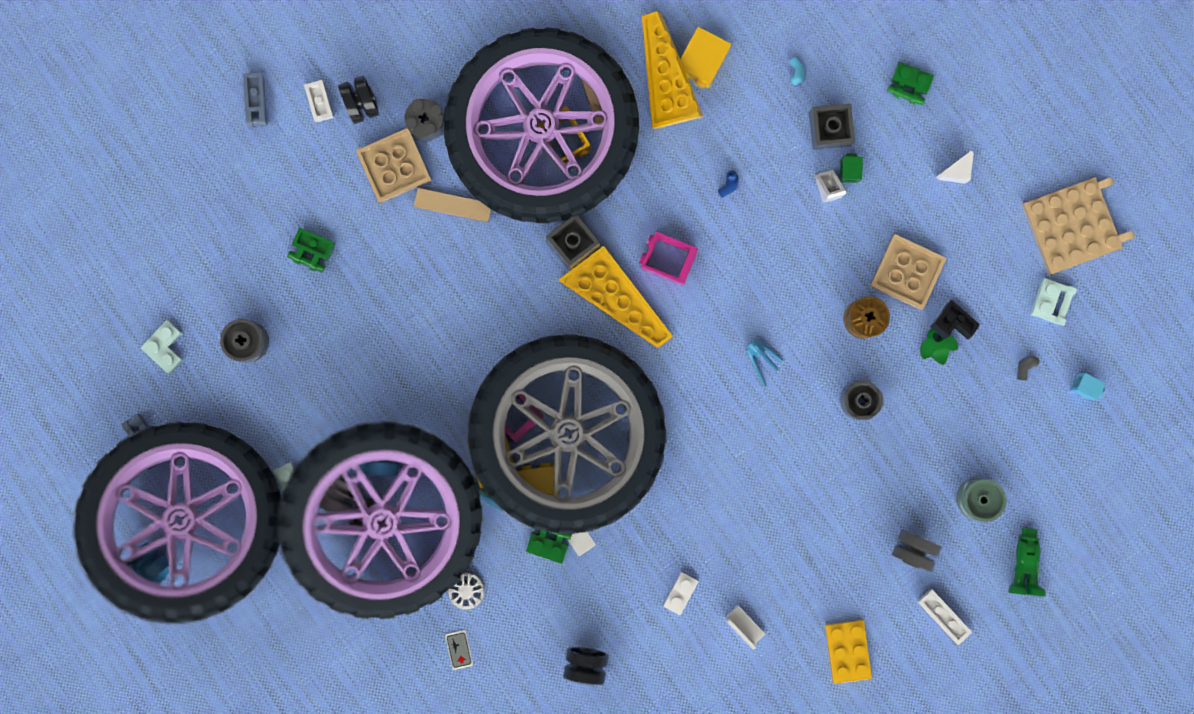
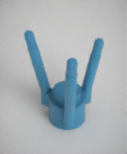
M757 338L746 346L748 350L746 354L750 358L763 387H766L754 355L756 358L761 355L776 372L778 368L764 353L765 350L778 361L783 362V359Z

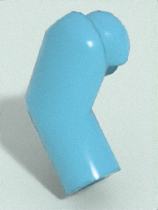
M796 56L789 61L795 70L794 76L790 78L793 85L802 83L806 73L805 67Z

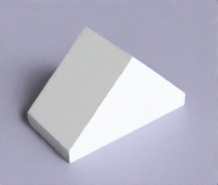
M970 151L936 176V178L943 181L967 183L971 179L974 153Z
M834 170L815 175L823 203L842 198L846 194V190Z

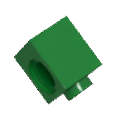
M849 153L840 159V182L859 183L862 180L863 157H857V154Z

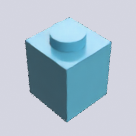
M1078 373L1070 391L1089 400H1098L1104 395L1106 383L1087 373Z

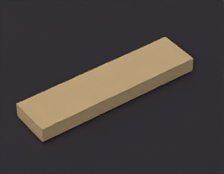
M417 188L414 202L415 208L489 223L491 209L478 200Z

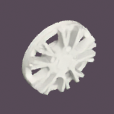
M463 573L461 575L462 585H455L459 587V590L448 589V595L456 607L472 609L482 601L485 591L484 585L478 576L472 573ZM464 576H468V583H465ZM472 577L477 580L475 585L470 584ZM480 585V589L474 590V587ZM457 592L459 596L453 598L452 593ZM475 592L481 593L479 599L474 596ZM461 597L462 601L458 604L457 600ZM471 597H472V598L474 599V601L476 602L475 604H473L472 601L470 600ZM468 600L469 606H463V601Z

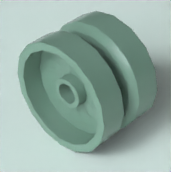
M973 478L964 482L957 491L956 497L958 508L963 515L982 522L994 521L1000 517L1006 508L1007 502L1005 491L999 484L993 480Z

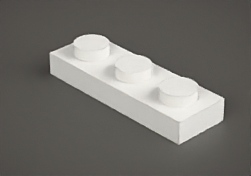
M929 589L917 601L957 645H960L972 633L932 589Z

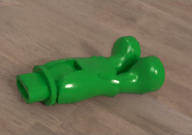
M1022 528L1021 537L1019 536L1018 538L1019 541L1016 548L1014 581L1009 586L1008 593L1046 597V590L1038 584L1041 553L1040 543L1038 542L1040 538H1037L1038 529ZM1025 574H1028L1027 585L1025 587L1024 577Z

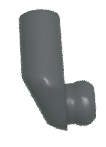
M1031 355L1020 361L1017 380L1027 381L1028 370L1039 365V358Z

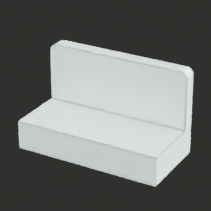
M739 605L724 618L753 650L756 648L755 644L765 635Z

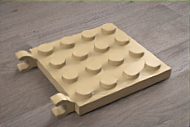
M1096 177L1022 204L1049 275L1122 249V242L1135 238L1133 231L1121 235L1117 234L1103 198L1101 189L1114 184L1112 177L1097 182Z

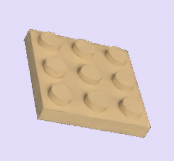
M408 128L356 150L379 204L432 181Z
M894 234L869 287L919 310H923L947 258Z

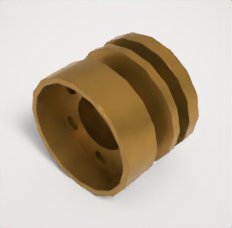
M870 296L858 299L848 305L843 316L844 327L848 333L860 339L880 335L886 330L890 321V313L886 304L880 299ZM870 313L869 317L872 318V320L867 321V317H865V315Z

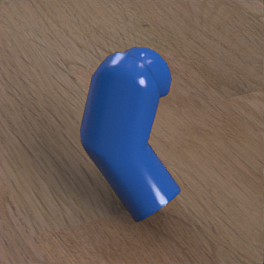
M735 171L727 172L726 185L717 190L721 198L737 189L739 177Z

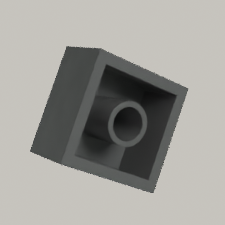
M851 104L813 107L810 110L809 117L813 150L850 147L855 142Z
M578 215L572 216L546 236V243L569 271L600 249V242Z

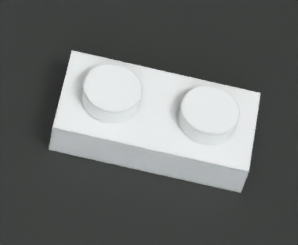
M319 80L305 84L304 87L314 121L317 123L334 118L324 81Z
M681 572L663 607L681 616L699 581Z

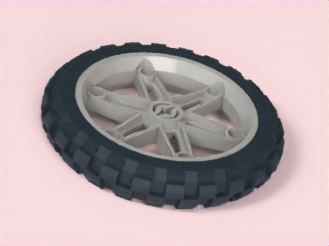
M568 334L547 336L516 348L500 360L488 373L478 389L470 411L468 423L469 452L472 465L482 487L490 498L508 515L525 525L545 532L558 534L585 533L610 525L621 519L629 511H632L641 502L645 494L649 492L656 480L659 469H661L666 444L665 415L653 383L645 375L644 370L623 351L592 337ZM565 371L558 412L526 394L522 389L540 376L552 372ZM569 371L577 372L578 378L576 381L569 379ZM582 373L602 381L617 395L620 401L581 415ZM569 387H574V416L565 415ZM521 394L525 397L523 405H518L515 402L516 395ZM513 404L545 432L507 453L504 429L509 408ZM618 404L624 406L625 411L622 415L616 412ZM529 406H535L556 420L552 423L551 427L548 426L528 409ZM609 412L611 417L588 430L585 429L582 421ZM627 415L630 439L628 451L622 463L590 435ZM565 423L572 424V425H564V426H562V427L560 428V426H561L562 424H565ZM565 429L568 431L577 430L570 435V439L568 437L559 439V436L565 433ZM550 437L554 446L526 456L524 452L526 449ZM574 441L572 444H564V443H563V442L568 443V442ZM584 441H587L606 457V461L603 463L580 449ZM561 451L571 452L566 481L561 480ZM513 452L517 453L520 457L517 464H513L509 460V456ZM554 452V496L545 494L529 485L517 473L514 467ZM577 455L614 476L609 482L594 492L583 496L570 497ZM613 462H617L620 466L617 473H613L610 469ZM560 487L567 489V495L564 498H560L557 494Z

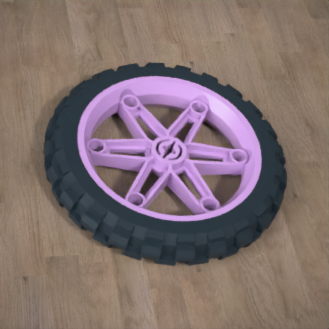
M549 27L545 29L528 28L496 38L495 42L489 45L486 44L476 52V55L469 62L467 61L459 72L460 75L456 82L453 83L448 95L449 99L445 107L443 120L444 139L453 169L460 181L478 201L496 213L514 220L550 223L565 221L572 216L590 211L605 198L607 199L616 189L621 180L624 179L635 156L639 135V113L629 79H627L616 60L606 53L602 47L574 32H565L558 28ZM536 65L559 67L539 102L515 73V71ZM569 70L571 75L565 78L561 76L562 72ZM575 74L593 90L599 100L602 111H561ZM508 75L514 76L511 82H505L504 80ZM502 81L521 115L480 121L488 96L496 85ZM560 83L563 85L554 111L545 108ZM517 87L535 107L528 114L514 91ZM602 117L604 121L598 125L594 123V119ZM536 119L544 123L546 133L541 127H538ZM587 119L588 123L559 128V120ZM523 123L524 131L496 132V127ZM482 127H489V131L486 134H480ZM603 129V136L598 151L592 161L582 171L562 136ZM556 138L569 162L564 164L548 142ZM481 139H521L507 177L499 172L490 162L484 151ZM529 140L538 143L524 168L519 166ZM543 149H545L569 179L563 183L546 187L523 184ZM573 168L579 170L578 175L575 177L569 175V171ZM520 173L521 179L516 182L512 181L513 174Z
M386 421L380 423L368 422L345 430L342 429L330 435L329 438L314 446L297 464L281 496L278 512V537L282 555L292 576L316 601L329 606V609L341 614L354 615L355 618L390 619L401 614L409 615L419 611L421 607L427 604H433L442 598V595L448 589H452L457 584L463 572L469 568L474 558L476 547L479 545L482 506L479 491L470 470L455 450L434 434L409 424L404 425ZM373 460H394L406 463L382 497L358 465ZM410 467L417 468V472L414 474H408L407 470ZM349 468L357 470L355 475H348L346 472ZM421 472L427 475L438 488L443 498L445 510L404 508ZM343 473L360 509L317 513L319 503L325 491ZM403 480L408 483L396 507L388 504V501ZM359 481L362 482L376 502V504L369 508L356 485ZM400 516L429 518V522L400 525ZM440 516L446 517V519H445L444 522H442V523H437V522H436V519H437L438 517H440ZM363 517V526L333 525V520ZM383 518H385V523L381 522L380 524H378V520L381 521L383 520ZM323 519L326 521V524L318 526L316 521ZM444 529L438 547L432 556L419 567L403 534ZM316 532L359 535L342 570L336 567L326 556ZM394 534L407 557L403 561L387 540V538L392 537ZM369 535L376 539L361 561H356L355 559L367 536ZM381 546L384 547L404 575L403 577L388 581L359 579L360 574ZM410 566L416 568L411 573L406 572V569ZM348 569L356 570L352 575L346 573Z
M172 422L140 430L139 433L131 437L128 436L116 444V447L108 454L106 453L96 463L97 466L88 475L82 486L83 489L79 499H77L74 511L75 522L73 525V538L76 544V554L87 579L104 599L125 613L143 620L165 624L196 622L221 614L246 598L255 589L271 568V564L280 546L278 512L281 494L270 468L253 447L244 440L233 435L231 432L209 426L208 424ZM185 459L184 466L176 467L177 460ZM190 459L214 465L225 472L232 480L193 499ZM171 460L168 502L129 486L137 476L148 468ZM183 474L185 503H176L178 475ZM232 485L238 486V491L235 494L228 493V489ZM131 490V496L128 499H123V492ZM220 494L223 495V499L200 515L194 508ZM240 495L243 497L246 510V525L241 543L205 521ZM142 498L164 507L166 510L163 512L162 517L138 504L137 500ZM119 500L155 522L118 548L114 535V518ZM179 517L183 519V524L181 526L179 524H176L178 523L177 519ZM199 525L223 539L222 545L195 535L194 533ZM160 528L166 534L140 549L136 546ZM185 539L183 569H177L175 540ZM193 541L232 557L214 575L200 582L189 584ZM232 543L238 544V550L235 553H229L228 547ZM167 544L171 586L153 583L135 573L127 563ZM130 549V556L127 559H123L121 556L122 551ZM178 576H184L185 582L181 586L175 585V579Z

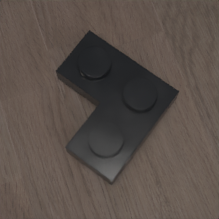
M950 300L930 327L944 339L955 328L968 340L974 335L980 324L953 300Z

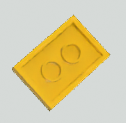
M864 620L825 624L832 682L836 684L872 679Z

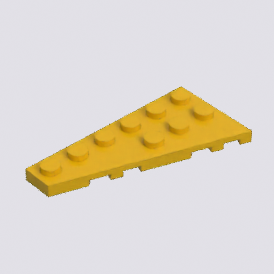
M655 11L643 15L642 26L652 128L658 129L704 117L662 13Z
M604 245L558 280L657 349L673 337Z

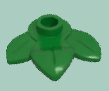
M932 328L927 333V339L921 344L920 354L922 359L932 356L937 363L944 365L948 359L949 351L958 350V343L950 335L946 339L939 335V339L935 340L933 335L937 332Z

